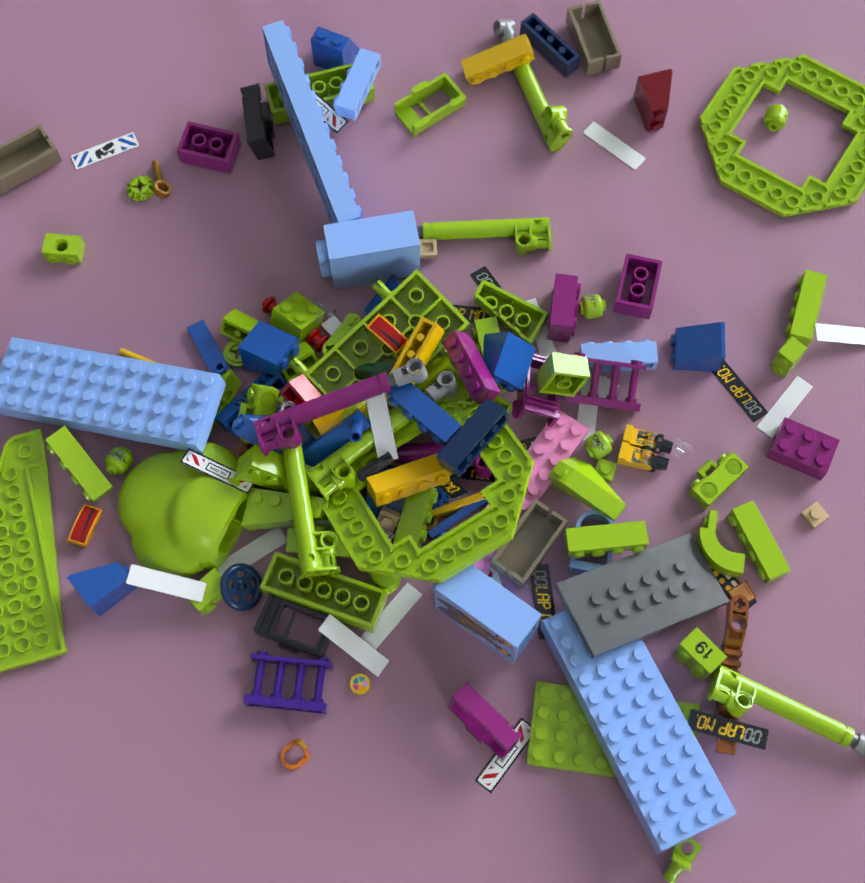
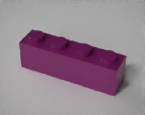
M454 330L442 344L473 401L484 403L487 398L493 400L501 392L469 334Z

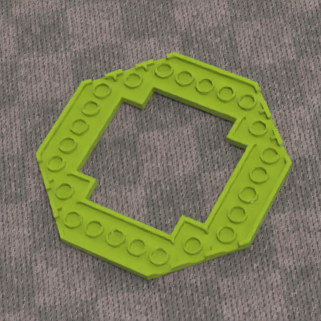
M804 54L792 59H776L770 63L750 64L749 67H734L700 116L699 123L719 184L782 218L856 204L865 189V85ZM787 83L847 114L840 128L854 134L855 137L826 183L809 175L800 188L739 155L746 141L732 133L762 88L779 95Z
M443 398L436 402L439 407L462 426L477 411L479 404H474V402L458 400V402H452ZM411 421L393 434L396 449L423 433L417 428L415 421ZM507 423L479 454L497 480L481 490L483 497L490 506L419 549L411 535L392 545L359 490L367 486V479L361 482L357 477V483L354 487L344 488L341 491L337 490L330 495V500L324 501L322 508L360 571L442 584L513 540L534 461ZM376 447L350 465L355 474L358 470L371 463V460L378 459Z

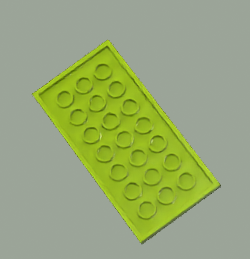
M536 681L526 765L617 778L571 687ZM676 701L687 723L690 710L695 709L699 711L700 704ZM692 731L695 738L697 739L698 732Z

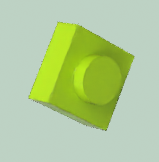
M601 458L598 459L595 470L606 482L611 483L617 463Z

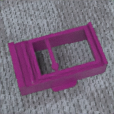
M534 353L530 367L539 370L548 357ZM529 369L523 390H517V400L513 401L512 416L515 419H520L526 411L548 417V427H552L560 418L559 395L548 394L547 399L530 395V387L538 389V386L530 384Z
M466 682L451 697L448 708L466 725L465 729L479 743L484 742L503 760L516 746L522 733L519 731L516 733L513 730L514 727H510L509 722L474 688L468 687L469 683Z

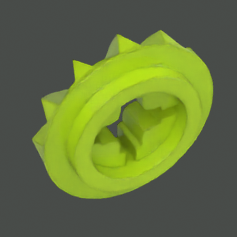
M138 175L136 178L132 177L131 181L127 182V194L135 201H145L154 194L152 191L154 182L146 175ZM140 183L143 186L141 192L138 190Z
M235 340L230 341L225 346L223 355L228 364L233 367H242L241 356L239 355L236 359L235 352L239 351L238 346L241 343Z

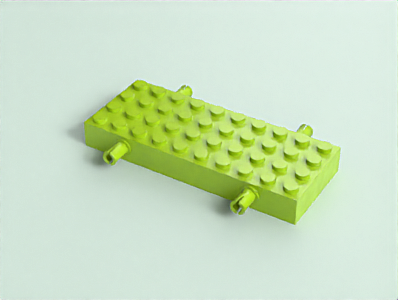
M416 269L392 292L381 280L377 281L378 284L375 283L372 289L375 290L383 301L310 369L298 357L294 359L298 367L293 362L289 364V367L299 376L304 374L321 395H325L365 380L354 372L355 368L363 364L382 362L395 365L404 347L397 354H394L366 328L378 313L394 325L407 339L410 338L421 317L439 324L445 331L425 368L436 358L440 357L442 359L448 354L442 342L454 330L464 333L469 328L470 322ZM282 395L277 399L281 405L287 402ZM313 421L304 423V426L315 439L321 436Z

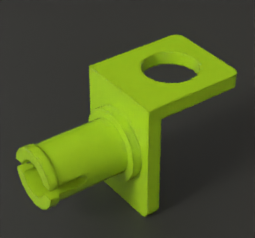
M693 838L677 844L671 852V860L673 862L665 874H663V878L669 883H675L683 869L690 871L691 863L702 848V845ZM690 842L694 846V851L691 854L683 853L681 849L683 843Z

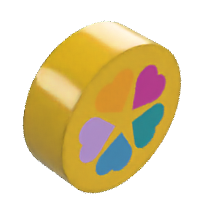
M356 674L352 677L350 688L354 694L364 695L370 690V680L366 675Z

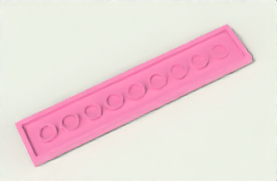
M559 410V420L552 427H548L547 423L527 450L534 461L518 522L534 499L540 501L552 484L548 474L560 460L572 456L589 432V428ZM499 548L472 565L487 575L491 569L490 561Z

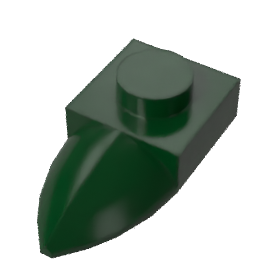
M382 362L367 363L355 368L354 372L361 378L368 379L384 372L387 375L390 374L394 364Z

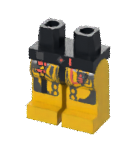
M627 424L617 464L649 470V472L653 473L655 469L666 471L669 459L660 457L659 454L660 452L670 454L673 442L663 439V434L643 431Z

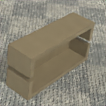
M601 1L585 3L583 18L582 4L568 7L566 23L577 52L580 55L586 76L600 73L602 69L608 71L619 68L622 54Z
M40 124L0 145V195L62 161L56 147Z
M534 499L517 523L513 540L501 546L490 561V567L503 577L507 574L508 580L521 589L524 588L568 523L566 518L554 510L551 513L550 519L547 518L550 508L537 499Z

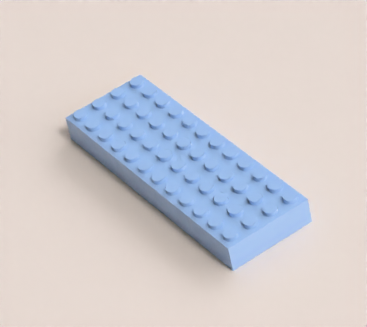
M283 20L262 26L268 65L330 224L362 219L361 208L359 205L356 206L354 190L349 188L348 175L346 172H343L341 157L336 154L335 142L333 139L330 140L327 122L324 123L322 109L320 106H317L315 91H311L309 76L304 73L303 69L305 68L302 59L298 58L296 43L291 40L292 34L289 26L285 27Z
M11 337L0 365V415L62 427L66 426L67 428L187 451L189 448L203 454L226 383L221 375L217 373Z
M567 610L542 620L540 629L656 855L736 815L737 813L643 640H637L592 659Z

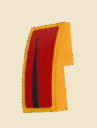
M379 313L366 326L394 354H397L409 340Z
M84 504L71 529L67 540L68 543L86 548L95 534L94 528L101 519L103 510Z

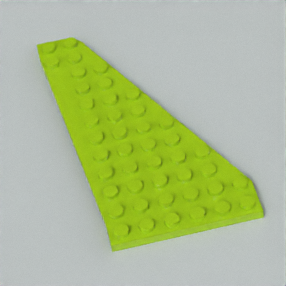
M41 428L11 437L5 443L0 457V673L68 654L63 629L47 451Z

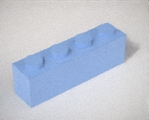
M360 48L358 55L355 54L352 68L348 69L345 83L342 82L339 96H336L333 102L336 115L356 121L381 66L380 54Z
M656 341L586 342L581 344L579 353H585V357L626 363H631V360L643 361L642 365L647 366L646 370H655L658 364ZM588 362L589 372H593L594 363ZM601 364V371H612L613 365ZM620 367V371L632 370V368Z

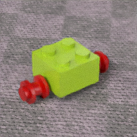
M297 291L280 304L276 303V298L273 296L267 297L263 301L262 311L264 313H272L270 325L297 337L299 344L307 338L306 343L308 345L314 344L317 352L322 351L324 344L329 339L327 335L323 337L319 335V328L325 314L324 310Z

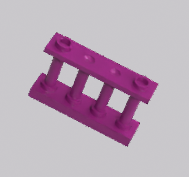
M574 352V355L583 357L586 355L585 353ZM587 357L588 362L594 363L590 392L587 395H581L580 391H578L574 397H563V401L640 412L641 404L637 402L635 395L639 369L646 370L647 366L642 365L643 361L631 360V363ZM601 364L613 365L609 395H606V398L599 397L597 393ZM620 367L632 368L628 397H625V400H617L618 396H616Z

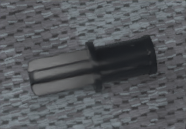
M388 451L378 459L371 460V463L358 470L356 475L362 482L366 480V477L372 476L377 472L381 473L382 469L395 461Z

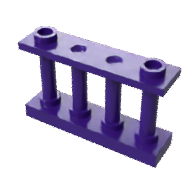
M264 651L250 654L251 660L257 662L253 692H250V695L244 694L243 703L246 706L327 714L328 705L323 702L322 692L325 670H333V664L329 662V659L318 657L317 660L271 656L268 652ZM265 663L277 664L273 694L270 697L262 696L263 693H261ZM285 665L297 666L294 693L291 699L283 698V695H281ZM305 667L317 668L314 698H311V701H305L301 697Z

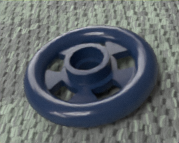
M237 563L228 567L220 580V592L224 602L230 608L237 611H247L255 607L262 597L260 590L262 579L259 573L252 566L244 563ZM238 571H244V577L238 578ZM251 578L254 581V587H251V583L249 581V579ZM229 579L234 580L232 588L228 587ZM249 593L253 596L250 601L245 598ZM234 594L240 597L238 602L232 598Z

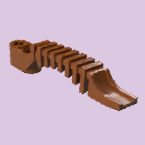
M743 595L734 596L727 604L724 640L721 644V647H723L722 652L727 658L720 665L739 674L740 671L738 669L741 667L739 659L743 656L741 648L747 630L749 601ZM732 622H737L741 629H735L732 626ZM716 701V706H718L716 710L717 716L738 721V718L732 716L728 709L723 707L722 703ZM716 737L715 753L735 755L736 742Z

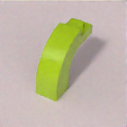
M710 510L707 516L704 515L702 527L696 532L697 546L711 568L726 576L740 578L744 571L745 554L728 551L720 545L716 537L718 511Z

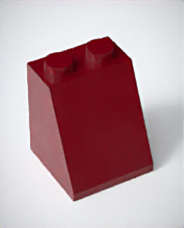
M672 69L638 76L633 98L646 131H656L664 126L669 108Z

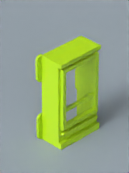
M443 73L429 83L423 81L411 89L412 93L394 103V112L415 138L419 133L461 107L464 108L466 95L462 93L446 73ZM442 89L451 101L431 114L422 101ZM418 103L428 114V116L422 119L412 109Z

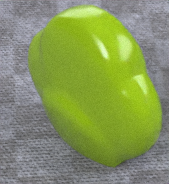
M206 443L202 455L236 470L237 456L221 445ZM179 449L176 452L159 453L149 456L131 470L119 492L118 514L121 523L131 536L133 552L143 567L188 578L206 570L210 571L214 567L219 569L223 565L244 529L241 524L249 493L246 494L181 463L180 461L186 450ZM228 478L230 484L235 487L240 486L239 480Z

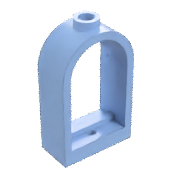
M592 509V511L584 513L578 519L576 527H580L588 520H598L604 525L614 524L612 519ZM612 552L606 554L605 565L611 563ZM571 556L568 572L582 574L604 565L575 560Z

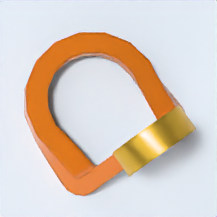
M300 738L292 740L281 751L280 760L286 769H298L310 759V755L306 750L308 747ZM297 745L305 755L296 765H289L284 760V755L287 750Z

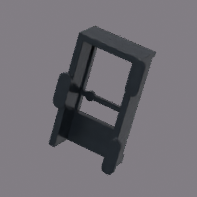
M259 83L242 87L240 90L244 96L242 97L247 143L258 160L274 157L273 138H275L273 122L272 120L270 121L268 102L260 103L262 98Z
M269 593L253 631L255 634L279 643L281 649L297 654L301 651L317 658H323L330 643V639L321 633L316 648L289 639L287 635L290 634L289 630L297 612L323 622L328 615ZM285 607L294 610L287 629L284 630V636L274 633Z

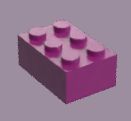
M188 121L177 148L179 160L182 163L231 174L241 147L239 133Z
M626 253L613 312L650 319L663 261Z
M556 273L548 327V340L569 342L570 336H574L581 283H578V276Z
M785 417L778 427L766 458L822 480L828 472L840 440Z

